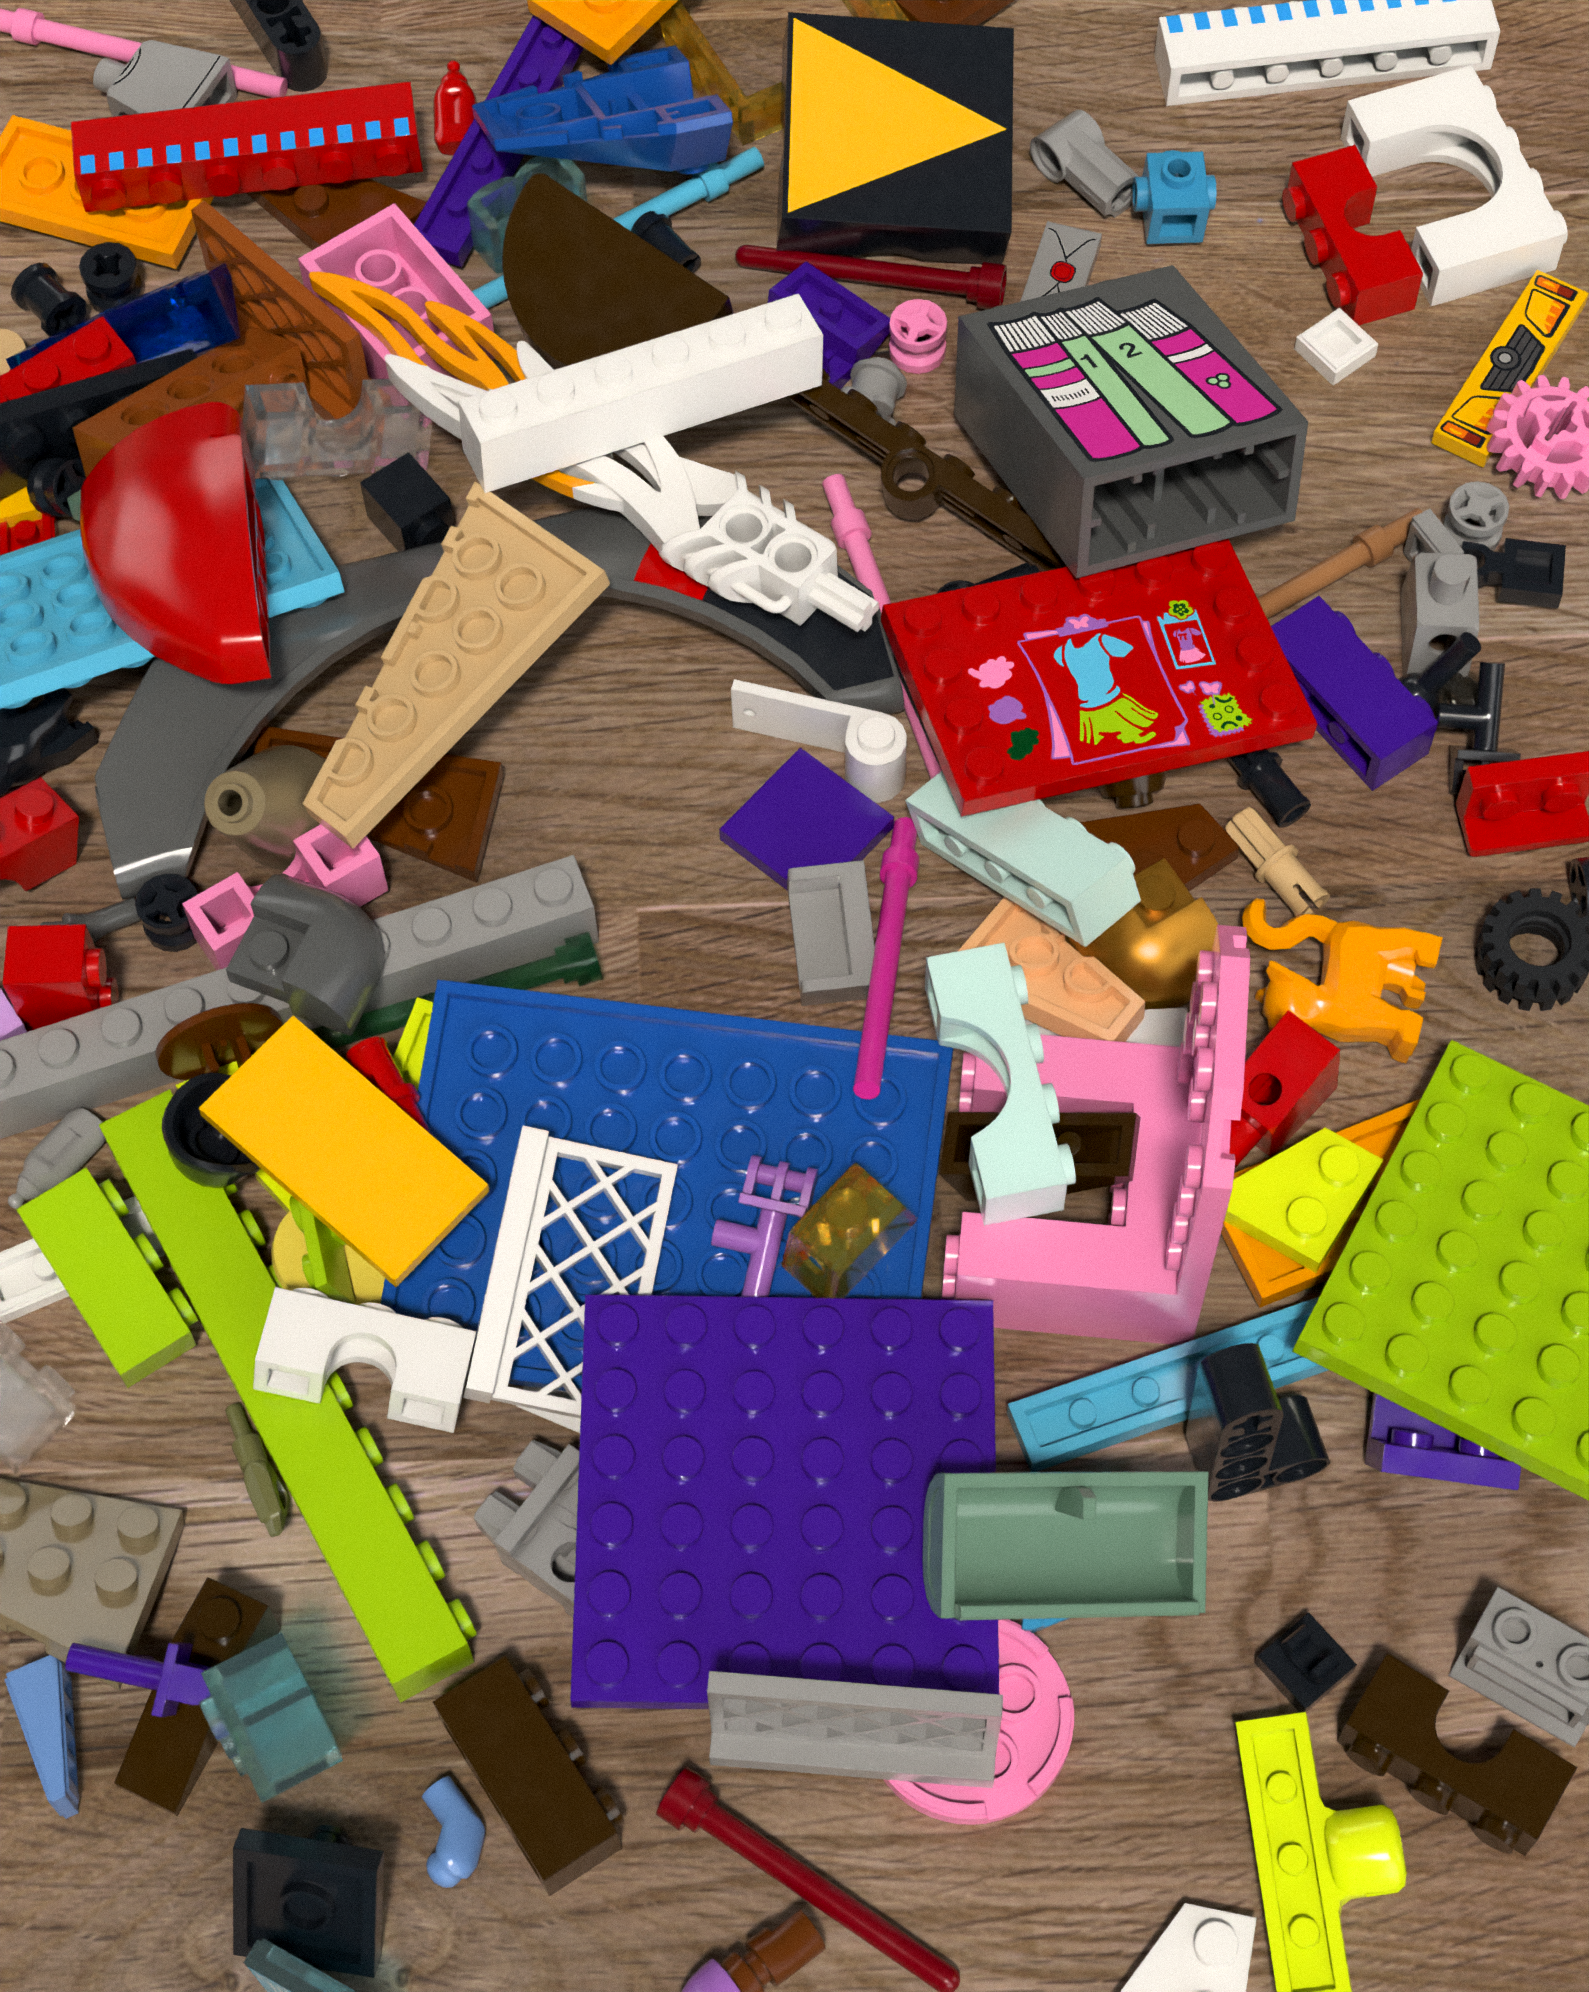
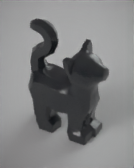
M65 688L44 694V700L28 711L23 709V706L13 709H0V797L14 786L27 784L43 772L69 763L98 743L94 727L88 721L82 724L79 720H76L69 724L66 712L73 701V697Z

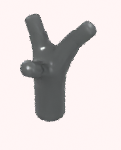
M132 897L86 914L65 913L62 916V921L42 922L40 925L86 924L95 944L109 932L139 922L140 920L136 911L135 899Z

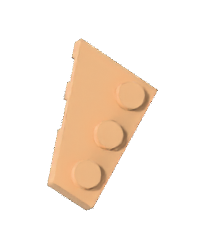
M1005 896L958 950L962 951L1005 943L1010 965H1021L1025 975L1028 1004L1021 1005L1024 1019L1036 1023L1060 1036L1126 1042L1144 1019L1145 1001L1094 956H1082L1065 941L1064 933L1043 922L1040 918Z

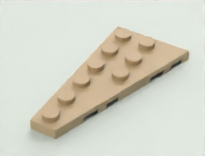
M474 482L466 497L469 506L458 527L451 526L441 543L444 553L431 576L422 579L381 656L384 665L372 687H364L355 706L359 712L347 735L343 739L336 740L302 803L314 820L352 849L610 585L605 570L493 493H485L477 482Z

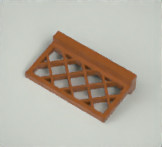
M205 200L191 209L210 281L207 287L195 295L199 310L231 338L251 327H256L299 344L310 396L302 401L348 441L392 408L390 394L368 376L360 334Z

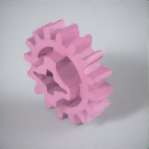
M1539 375L1532 388L1523 380L1518 381L1511 394L1503 393L1486 427V431L1493 434L1487 445L1488 452L1502 453L1496 466L1497 470L1502 472L1513 469L1517 473L1513 485L1519 488L1528 480L1535 484L1534 492L1535 496L1542 497L1547 487H1554L1559 499H1566L1573 486L1582 494L1586 493L1589 489V402L1587 401L1589 388L1585 386L1577 393L1570 391L1569 378L1562 377L1557 387L1550 386L1545 375Z

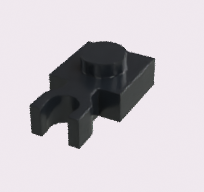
M1506 538L1502 552H1494L1484 544L1463 541L1461 548L1464 554H1471L1477 559V566H1479L1477 569L1478 589L1485 585L1499 586L1498 601L1550 608L1559 607L1563 595L1566 545Z

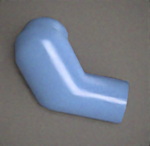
M447 1776L431 1785L423 1793L422 1799L442 1826L435 1849L436 1852L427 1859V1873L437 1885L451 1888L457 1885L461 1879L470 1877L477 1868L485 1838V1828L480 1817L453 1779Z

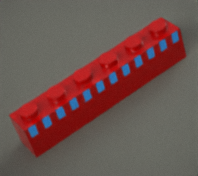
M411 81L71 122L74 176L85 212L111 211L125 207L159 203L169 204L176 201L217 196L227 197L233 194L285 190L292 187L342 183L350 180L383 176L394 177L402 174L423 172Z

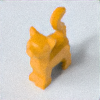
M1256 898L1245 906L1242 916L1243 927H1246L1247 935L1255 944L1268 950L1290 949L1311 936L1315 937L1323 945L1321 985L1319 986L1278 962L1269 961L1266 972L1270 982L1267 987L1257 990L1255 994V1000L1263 1004L1262 1014L1268 1019L1269 1032L1284 1014L1290 1010L1318 1033L1339 1042H1378L1387 1046L1392 1059L1406 1064L1418 1044L1423 1017L1413 1011L1403 1010L1389 1004L1381 998L1382 990L1397 993L1404 1006L1419 1009L1425 998L1426 992L1424 990L1426 983L1414 974L1417 964L1418 966L1435 968L1443 937L1405 927H1376L1358 921L1336 922L1327 917L1312 914H1300L1288 920L1282 926L1274 928L1266 922L1267 909L1264 899Z

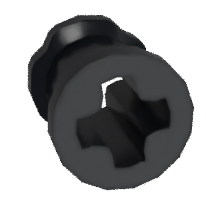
M39 262L30 265L16 277L12 285V300L20 308L31 310L41 320V329L51 338L60 339L74 332L82 324L86 316V301L78 293L67 291L58 282L56 271L47 263Z

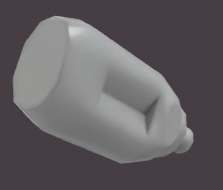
M82 1107L68 1113L26 1157L23 1171L18 1175L19 1180L16 1193L8 1197L9 1206L18 1209L23 1205L24 1200L34 1199L76 1174L105 1142L104 1135L98 1125L102 1121Z

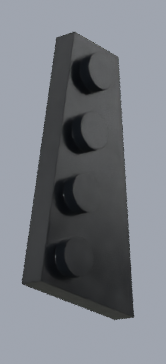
M192 348L0 403V499L26 487L32 468L40 460L49 457L81 459L72 427L198 357Z

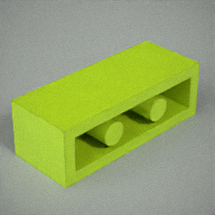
M86 1167L16 1209L26 1228L127 1388L197 1346L188 1328L198 1321L195 1313L178 1287L168 1293L163 1289L154 1272L164 1267L144 1233L139 1234L133 1239L130 1237L119 1219L129 1213V1210L109 1179L97 1185Z

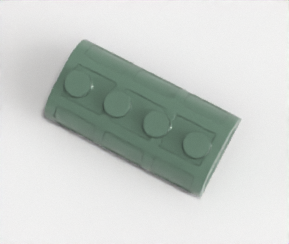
M1208 1471L936 1474L929 1484L925 1498L923 1523V1580L931 1610L941 1619L955 1618L957 1620L1190 1616L1205 1613Z

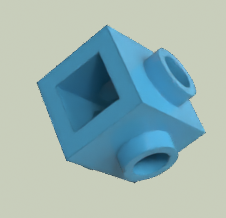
M1170 150L1162 153H1146L1142 177H1134L1132 184L1134 212H1143L1146 244L1203 242L1209 211L1215 209L1217 194L1215 176L1206 175L1203 151L1180 152Z

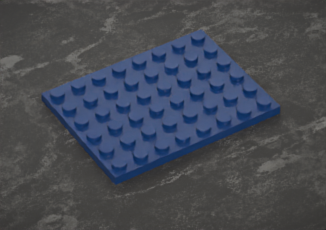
M437 980L418 1087L420 1100L417 1106L433 1137L488 1183L489 1192L397 1287L385 1278L381 1304L391 1308L396 1314L423 1320L431 1317H441L455 1321L463 1329L478 1330L522 1126L549 1131L548 1137L678 1164L652 1295L741 1297L751 1254L712 1246L711 1241L717 1219L757 1228L761 1209L738 1203L740 1193L743 1192L751 1156L756 1155L762 1157V1164L778 1167L780 1161L790 1163V1170L806 1173L808 1167L818 1169L811 1207L816 1202L821 1201L822 1211L826 1207L824 1198L827 1191L853 1164L857 1163L868 1173L867 1179L846 1200L828 1207L827 1217L824 1220L826 1209L821 1212L803 1246L782 1266L789 1232L801 1219L787 1215L769 1297L922 1299L954 1048L940 1046L938 1040L888 1035L880 1093L874 1099H862L853 1090L862 1031ZM562 1157L556 1158L552 1180L567 1202L598 1184L584 1162ZM600 1166L606 1177L618 1171V1169ZM631 1173L614 1184L613 1187L631 1214L635 1216L656 1202L660 1178ZM844 1181L842 1184H839L834 1192L843 1189L845 1186V1189H847L853 1183L849 1184ZM757 1184L755 1196L771 1199L773 1187ZM785 1190L783 1202L799 1205L801 1193ZM604 1191L573 1210L593 1241H596L624 1223ZM550 1194L548 1195L544 1217L558 1209ZM815 1212L810 1216V1220L806 1219L805 1223L801 1226L798 1239H802L807 1234L815 1217ZM653 1215L639 1224L647 1238L649 1237ZM565 1217L543 1229L540 1233L538 1244L553 1267L585 1248ZM630 1230L599 1249L619 1281L643 1266L645 1253ZM588 1256L559 1275L580 1307L585 1304V1294L599 1295L611 1287L591 1256ZM536 1258L530 1282L545 1273ZM640 1280L625 1289L629 1295H637ZM551 1281L529 1294L524 1308L539 1332L544 1331L571 1313ZM577 1320L545 1340L566 1373L583 1362L584 1331ZM522 1323L516 1348L531 1339ZM536 1346L513 1361L509 1384L544 1388L558 1379V1377ZM580 1374L572 1382L578 1391L582 1393V1374ZM563 1386L557 1389L560 1391H566Z

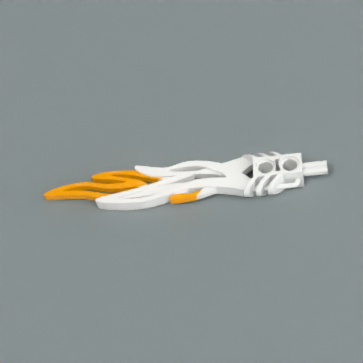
M327 272L309 273L311 287L314 292L364 326L389 350L391 354H386L384 358L389 380L397 390L424 415L461 440L458 400L509 384L503 373L477 343L485 348L505 368L515 382L553 371L552 367L527 342L519 341L517 343V350H515L487 327L452 307L434 301L425 302L428 319L467 356L445 343L407 304L393 295L345 276ZM373 308L384 312L410 331L414 339L429 356L460 380L428 367L391 323ZM663 435L614 452L643 474L654 489L631 470L612 460L613 453L531 478L573 499L622 513L654 545L664 562L684 571L687 576L703 585L709 586L713 592L730 601L755 603L768 612L782 614L800 626L818 608L856 632L860 629L866 631L872 624V616L879 610L878 601L838 578L837 548L835 543L796 520L793 504L783 499V512L772 505L770 492L763 486L759 485L760 498L749 492L745 476L736 470L735 474L679 457ZM698 516H712L700 529Z

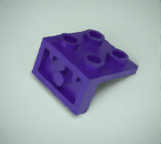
M1374 1393L1365 1458L1366 1465L1386 1473L1510 1490L1519 1489L1521 1466Z

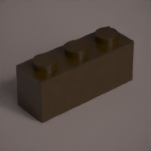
M504 1656L433 1701L440 1721L549 1896L622 1849L618 1832L615 1827L624 1822L619 1809L603 1785L591 1791L578 1768L587 1763L565 1726L553 1732L540 1711L550 1703L528 1668L517 1675L507 1657Z

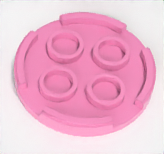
M1009 1619L998 1620L999 1695H1003V1708L995 1758L993 1788L883 1779L896 1796L907 1805L931 1818L955 1824L976 1825L1011 1817L1032 1805L1050 1788L1066 1761L1074 1729L1073 1697L1070 1695L1068 1684L1060 1667L1048 1651L1049 1648L1032 1632L1022 1630V1626Z

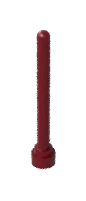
M742 245L735 252L736 262L745 268L791 273L804 262H808L833 279L966 295L967 301L977 302V308L991 309L1001 306L1005 297L1007 265L983 262L982 267L971 266L970 272L812 252L777 251L776 248L755 245Z
M686 1767L672 1783L656 1811V1816L678 1831L687 1827L692 1832L697 1833L701 1828L938 1992H954L959 1987L960 1974L954 1966L717 1805L719 1796L709 1790L711 1782Z

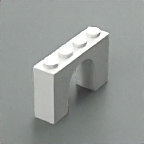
M1472 65L1348 100L1341 140L1345 147L1356 145L1372 177L1419 163H1447L1473 174L1483 183L1491 196L1489 202L1473 211L1416 227L1411 251L1423 272L1420 288L1430 306L1533 277L1537 270L1544 273L1556 270L1563 244L1566 243L1568 235L1564 217L1558 210H1553L1543 192V184L1536 169L1528 166L1520 151L1516 132L1512 127H1506L1496 109V101L1491 88L1487 85L1483 86Z

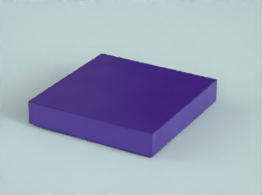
M800 747L719 829V834L722 842L788 891V869L862 861L893 829L894 816Z

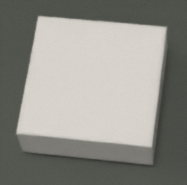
M1338 308L1297 336L1294 350L1327 381L1335 385L1373 359L1377 353L1378 343L1344 311Z

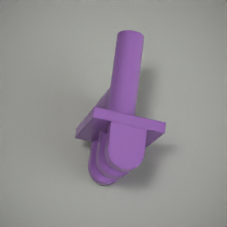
M751 1156L743 1192L740 1193L738 1203L761 1209L757 1228L717 1219L711 1241L712 1246L751 1254L741 1297H769L787 1215L802 1218L811 1208L818 1169L808 1167L806 1173L790 1170V1163L780 1161L778 1167L762 1164L761 1156ZM757 1184L773 1187L771 1199L755 1196ZM785 1190L801 1193L799 1205L783 1202Z

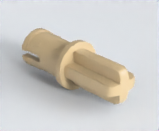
M1248 807L1231 818L1225 827L1226 832L1240 846L1239 849L1257 869L1255 878L1261 883L1268 882L1292 910L1295 917L1300 914H1315L1299 895L1301 891H1304L1319 909L1327 903L1330 894L1319 885L1296 858L1298 849L1292 844L1286 846L1255 809Z

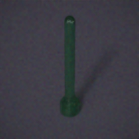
M587 931L564 938L565 945L554 948L555 955L463 983L527 990L563 979L564 984L577 981L580 987L603 980V976L590 934ZM435 991L418 996V998L434 1002ZM417 997L363 1013L352 1036L325 1026L310 1030L332 1049L394 1031L406 1026Z

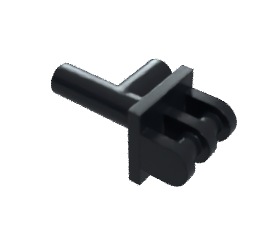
M1480 662L1476 705L1438 703L1436 713L1437 728L1474 730L1473 746L1450 745L1449 793L1459 794L1466 773V770H1463L1464 759L1477 760V765L1490 764L1491 761L1507 762L1520 760L1521 754L1513 749L1498 748L1505 663Z

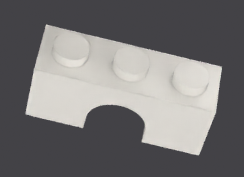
M275 1287L255 1358L253 1389L320 1404L326 1381L337 1368L348 1363H367L379 1368L390 1381L392 1388L387 1419L454 1433L477 1331L463 1329L455 1321L446 1318L431 1317L423 1320L396 1314L391 1308L379 1303L367 1302L355 1305L332 1300L324 1293L311 1288H296L291 1291Z

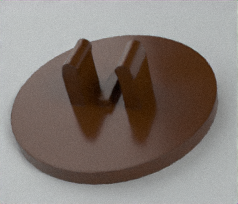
M256 1003L230 1004L203 1011L177 1024L162 1037L155 1051L158 1066L164 1074L179 1080H189L200 1074L210 1072L218 1073L219 1067L235 1061L238 1068H240L252 1054L283 1026V1023L276 1010Z

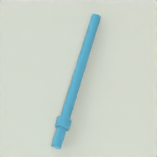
M752 147L720 164L717 162L710 163L707 170L692 174L693 178L613 218V220L631 231L636 220L646 212L655 211L657 214L670 216L701 199L709 202L727 193L730 184L763 168L764 161L762 155L756 147ZM503 275L472 291L487 309L508 299Z

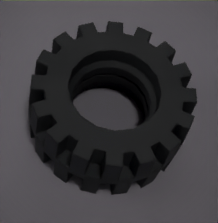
M1530 888L1527 897L1523 898L1520 890L1509 894L1506 903L1500 899L1493 906L1480 931L1474 956H1478L1475 965L1478 975L1486 974L1483 983L1489 992L1497 988L1501 991L1498 1000L1509 1005L1512 999L1520 1001L1519 1009L1530 1011L1533 1003H1538L1540 1011L1552 1009L1556 1000L1562 1006L1571 1000L1574 992H1579L1589 974V916L1578 917L1581 906L1574 900L1565 905L1560 902L1563 895L1552 890L1548 898L1542 897L1541 888ZM1527 933L1541 935L1555 945L1560 952L1561 960L1555 965L1543 967L1531 965L1514 953L1509 943L1510 939L1516 935Z

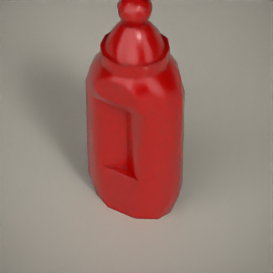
M452 60L447 64L448 72L441 78L440 85L437 87L433 99L434 141L442 154L450 156L455 154L474 120L472 105L476 104L475 94L468 85L466 77L459 72L460 64L456 60Z

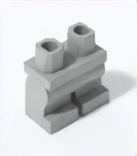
M532 1440L518 1457L513 1471L517 1479L534 1490L520 1507L495 1491L489 1494L475 1512L474 1520L478 1529L495 1545L503 1565L516 1574H520L538 1590L560 1603L564 1607L565 1612L573 1618L579 1450L568 1444L564 1451L560 1453L556 1449Z

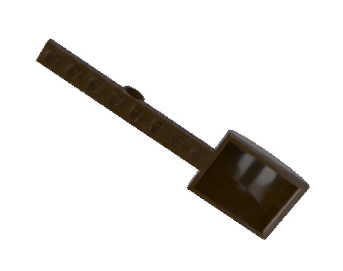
M544 173L534 174L522 188L510 213L504 235L502 250L504 283L508 299L526 342L553 370L734 314L730 298L548 175ZM823 368L821 386L784 397L882 463L881 481L884 499L889 509L897 516L910 520L921 519L931 514L942 503L1031 564L1036 565L1041 571L1067 567L1031 517L1022 512L1023 507L1014 495L997 486L992 491L973 479L975 473L962 460L951 454H946L944 458L940 457L925 447V438L914 428L901 421H898L894 426L877 415L878 408L865 395L854 389H850L846 394L828 382L830 376ZM910 472L920 473L928 479L926 484L916 491L902 490L896 483L901 476Z

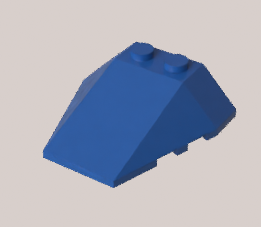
M676 45L621 56L612 65L608 64L609 72L583 80L582 72L580 71L563 75L564 87L538 94L537 87L532 85L472 105L474 118L496 151L670 172L677 171L681 174L700 173L707 170L710 163L726 160L733 125L732 111L717 94L694 99L689 61Z

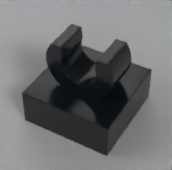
M1309 1612L1260 1653L1255 1661L1257 1667L1299 1713H1307L1351 1675L1357 1666Z

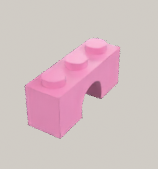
M320 824L293 840L296 854L294 860L283 874L339 893L359 907L389 891L381 857L367 836L352 849ZM238 872L182 903L194 938L216 971L228 967L254 917L250 903L262 886H247Z

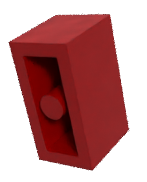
M86 924L8 926L2 985L27 1032L119 1002L117 980L115 977L107 976L104 949L95 947Z

